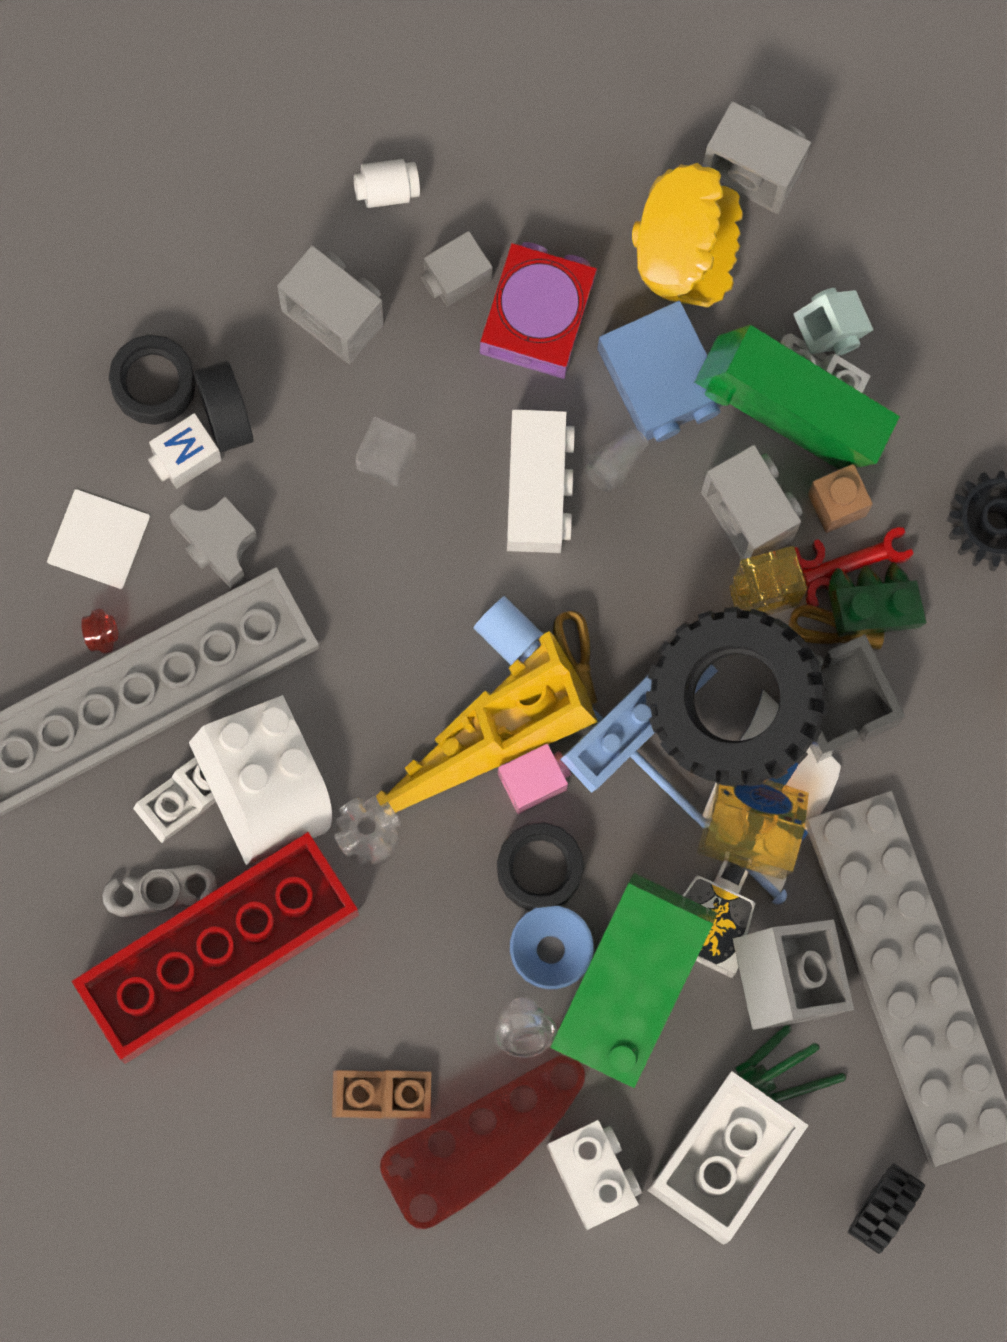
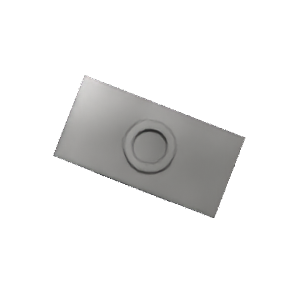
M226 497L207 510H193L182 504L169 515L172 525L190 544L185 548L186 552L200 568L203 569L209 565L231 590L245 579L243 569L240 566V558L243 552L257 540V535L254 527Z

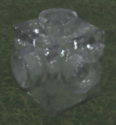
M359 796L339 809L342 816L335 820L339 832L334 834L333 837L347 859L354 855L360 865L369 860L374 865L396 851L393 846L399 842V834L396 828L402 824L388 802L380 806L375 796L366 801L362 796ZM367 819L372 820L376 825L375 831L370 835H364L358 830V825Z

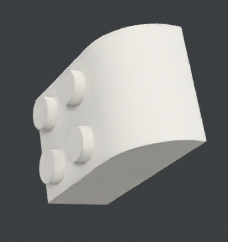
M283 695L206 724L189 741V745L246 865L274 854L307 832L310 833L312 838L325 834L330 829L332 809L327 788Z

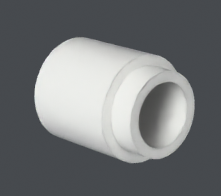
M404 159L361 164V173L354 174L353 176L357 201L365 200L367 208L409 203L410 198L420 196L419 177L415 162L405 163Z

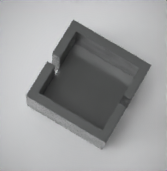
M865 634L829 650L823 660L820 655L816 656L820 663V669L823 664L826 667L821 672L826 680L825 702L828 703L826 717L822 718L820 725L822 732L817 743L813 741L810 746L817 763L854 746L859 738L863 742L900 724L905 714Z

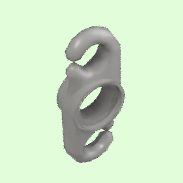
M200 865L155 869L138 878L130 876L123 880V884L133 894L131 902L125 906L117 904L114 900V894L119 888L120 882L117 879H111L105 886L102 894L103 904L108 912L120 917L164 913L181 904L193 905L196 903L197 898L187 888V883L191 878L199 876L206 883V888L201 894L200 900L217 890V879L210 869ZM158 878L167 879L173 886L172 897L162 904L153 903L147 896L148 885Z

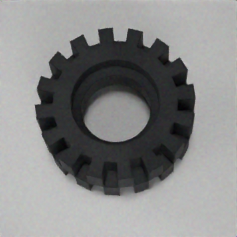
M893 1163L870 1192L869 1197L856 1214L847 1233L876 1253L881 1254L884 1248L889 1245L891 1239L895 1237L901 1225L906 1221L926 1184Z

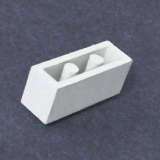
M512 410L507 551L561 553L562 540H571L572 514L563 513V496H572L573 469H564L565 452L573 453L574 426H566V412Z

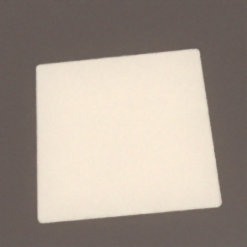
M75 489L47 563L122 589L150 515Z

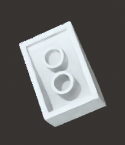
M731 1071L647 1191L724 1245L737 1232L808 1127V1124Z

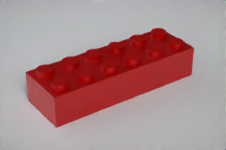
M307 832L71 982L118 1058L126 1064L358 917L359 912L310 833Z

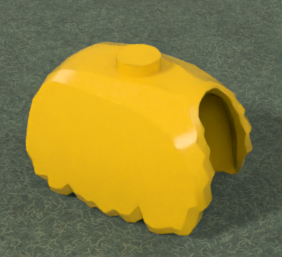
M699 163L691 165L680 164L674 170L668 169L662 176L657 177L650 188L641 221H636L633 225L632 241L634 247L637 248L638 272L644 283L655 294L672 302L680 300L681 304L710 307L714 303L723 300L725 293L732 290L734 282L729 271L733 269L737 261L735 255L740 248L737 239L741 235L735 222L742 219L743 212L739 205L740 198L738 192L729 187L721 186L719 171L711 167H702Z

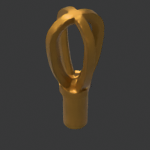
M803 605L796 608L789 618V626L805 642L818 644L847 643L864 635L838 637L837 633L819 632L800 627L797 623L798 618L806 617L836 628L832 612L811 605ZM885 633L865 634L871 647L881 650Z
M577 611L560 613L553 624L554 637L585 686L591 704H596L598 701L590 673V639L586 620ZM567 619L573 620L577 625L581 647L580 663H577L572 656L564 635L562 625L563 621Z

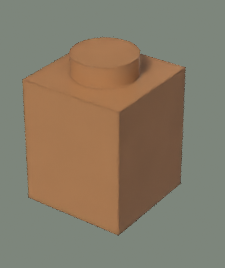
M854 464L813 481L808 491V496L826 534L866 517L873 505Z

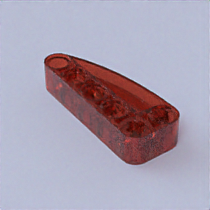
M567 1055L555 1057L386 1151L380 1162V1171L408 1224L417 1230H428L436 1227L485 1195L519 1167L546 1139L580 1092L585 1082L583 1065ZM560 1065L571 1067L577 1076L576 1085L568 1090L556 1088L551 1081V1072L554 1068ZM521 1087L532 1090L537 1099L535 1108L526 1113L516 1111L510 1103L511 1093ZM487 1110L494 1115L496 1127L490 1134L478 1135L470 1128L469 1119L475 1111ZM439 1132L450 1134L456 1144L453 1153L445 1158L434 1156L428 1147L430 1138ZM400 1155L403 1160L410 1158L413 1160L415 1166L409 1168L412 1175L408 1179L403 1180L399 1174L391 1177L388 1173V1168L393 1167L390 1160L394 1156ZM421 1195L431 1197L437 1205L435 1216L427 1222H419L410 1214L412 1201Z

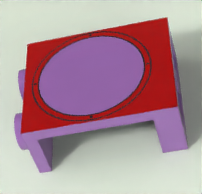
M524 242L522 246L511 243L480 341V354L565 379L590 290L593 289L597 268L591 267L587 260L578 256L565 255L564 258L547 254V249L534 243Z

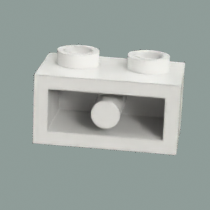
M599 1120L547 1145L586 1231L639 1205L635 1196L642 1194V1191L631 1168L623 1171L615 1156L622 1149L611 1126L603 1129Z

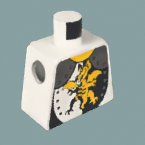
M724 860L714 882L697 875L683 896L717 912L714 924L696 961L732 978L738 969L733 939L747 935L755 902L739 895L749 872L737 864Z

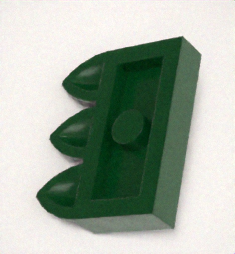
M893 562L888 567L884 584L878 575L867 565L863 566L859 572L856 587L841 569L836 568L829 581V597L838 637L916 629L927 623L917 580L910 581L905 571Z

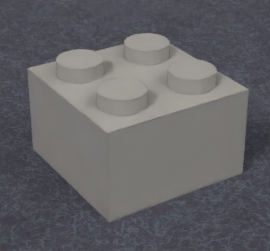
M732 101L707 145L703 167H711L719 171L722 186L737 191L739 195L779 215L803 171L811 141L805 139L804 133L794 126L788 124L780 126L766 119V115L757 107L750 104H743L741 106Z
M311 246L277 285L281 311L350 365L383 326L382 300L379 298L381 293L365 278L360 277L357 281L345 272L346 265L329 250L321 253L314 246Z
M755 445L707 471L701 490L703 497L746 567L753 565L793 542L801 524L799 516L802 515L800 505L790 491L784 494L775 478L779 477V473L767 453L760 455Z
M834 919L772 927L733 939L753 1030L813 1021L854 1010Z

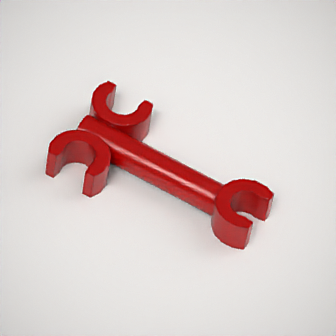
M903 527L893 528L886 534L883 542L824 563L822 562L825 558V547L819 539L815 540L812 544L816 557L811 561L804 560L800 556V551L797 547L792 548L790 552L792 565L802 571L804 581L807 587H809L806 592L807 604L815 607L819 606L815 593L818 589L822 588L829 591V581L836 568L841 569L846 574L865 565L869 566L886 559L896 564L907 562L912 558L913 550L897 552L892 547V541L903 537L906 533Z

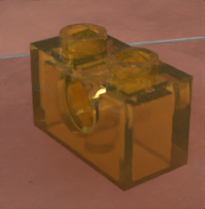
M794 546L741 560L736 574L733 575L734 584L729 585L734 607H739L741 610L746 611L755 609L765 612L767 615L798 607L807 590Z

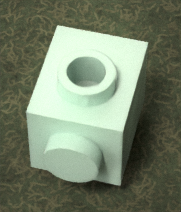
M836 288L826 289L813 296L811 303L793 314L811 354L834 351L836 355L840 356L849 353L861 345L859 342L860 338L873 331L856 290L837 292Z

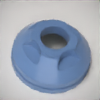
M561 906L535 908L526 913L513 929L510 939L512 964L518 974L535 987L553 990L568 987L585 974L593 956L591 931L585 921L568 908ZM554 937L562 942L565 953L559 962L548 964L539 958L537 946L542 939Z

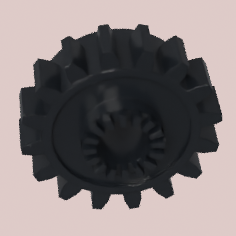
M999 471L995 479H990L984 472L978 477L977 486L969 480L965 482L962 487L965 496L958 494L954 496L951 504L959 511L950 512L947 516V522L957 524V527L949 534L950 540L961 539L963 542L957 553L961 556L971 551L975 554L972 561L973 566L976 567L983 559L989 560L990 571H995L1000 561L1004 560L1007 566V528H994L989 523L987 515L990 512L1001 513L1007 522V479L1004 471Z

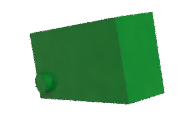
M752 325L718 335L694 383L706 389L704 394L710 400L724 406L731 404L838 470L852 464L856 468L877 464L900 418L896 413Z
M633 873L550 1048L635 1088L714 924L717 912Z

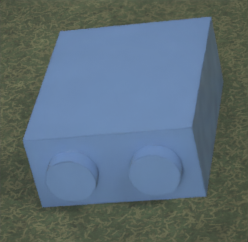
M680 300L599 337L597 350L643 443L654 437L657 442L667 440L681 431L679 426L695 419L697 424H700L720 414V407L723 405L710 400L704 394L706 389L694 383L707 358V354Z

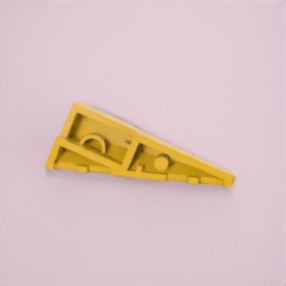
M550 631L539 638L541 645L524 662L517 659L508 668L511 674L492 693L484 691L435 738L438 745L420 762L413 759L405 767L408 774L388 793L381 790L376 795L379 807L385 813L391 815L517 759L545 744L555 742L598 722L585 686Z

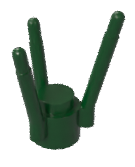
M784 1025L748 1060L734 1067L739 1077L776 1103L824 1089L846 1080V1074L839 1073L770 1094L769 1092L777 1088L772 1079L804 1061L820 1049L818 1043H812L766 1070L763 1064L754 1068L792 1031L790 1025Z

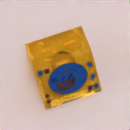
M770 780L763 781L761 785L751 787L748 785L732 787L716 783L697 853L720 861H729L743 868L784 880L793 872L805 830L809 792Z

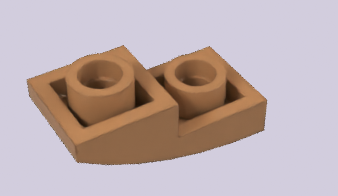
M391 1070L382 1072L333 1071L332 1118L430 1119L431 1072Z

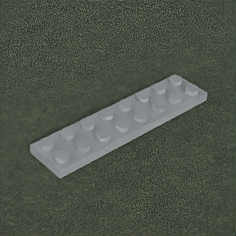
M277 567L0 711V817L319 649L317 640Z
M892 791L807 819L804 823L930 1167L934 1168L1007 1142V1101Z

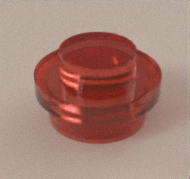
M98 608L92 610L89 616L82 618L81 628L88 649L91 652L100 650L103 654L111 652L113 650V642L118 641V628L113 616H106L105 612Z

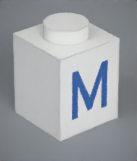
M195 413L149 442L154 456L148 459L150 465L162 482L169 478L176 489L222 461L219 449Z

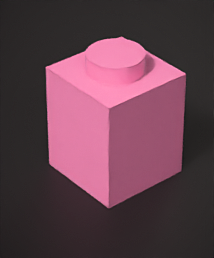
M548 744L498 767V776L517 814L567 791L568 783L565 778L571 776V772L561 761L563 757L561 752L558 751L553 754Z

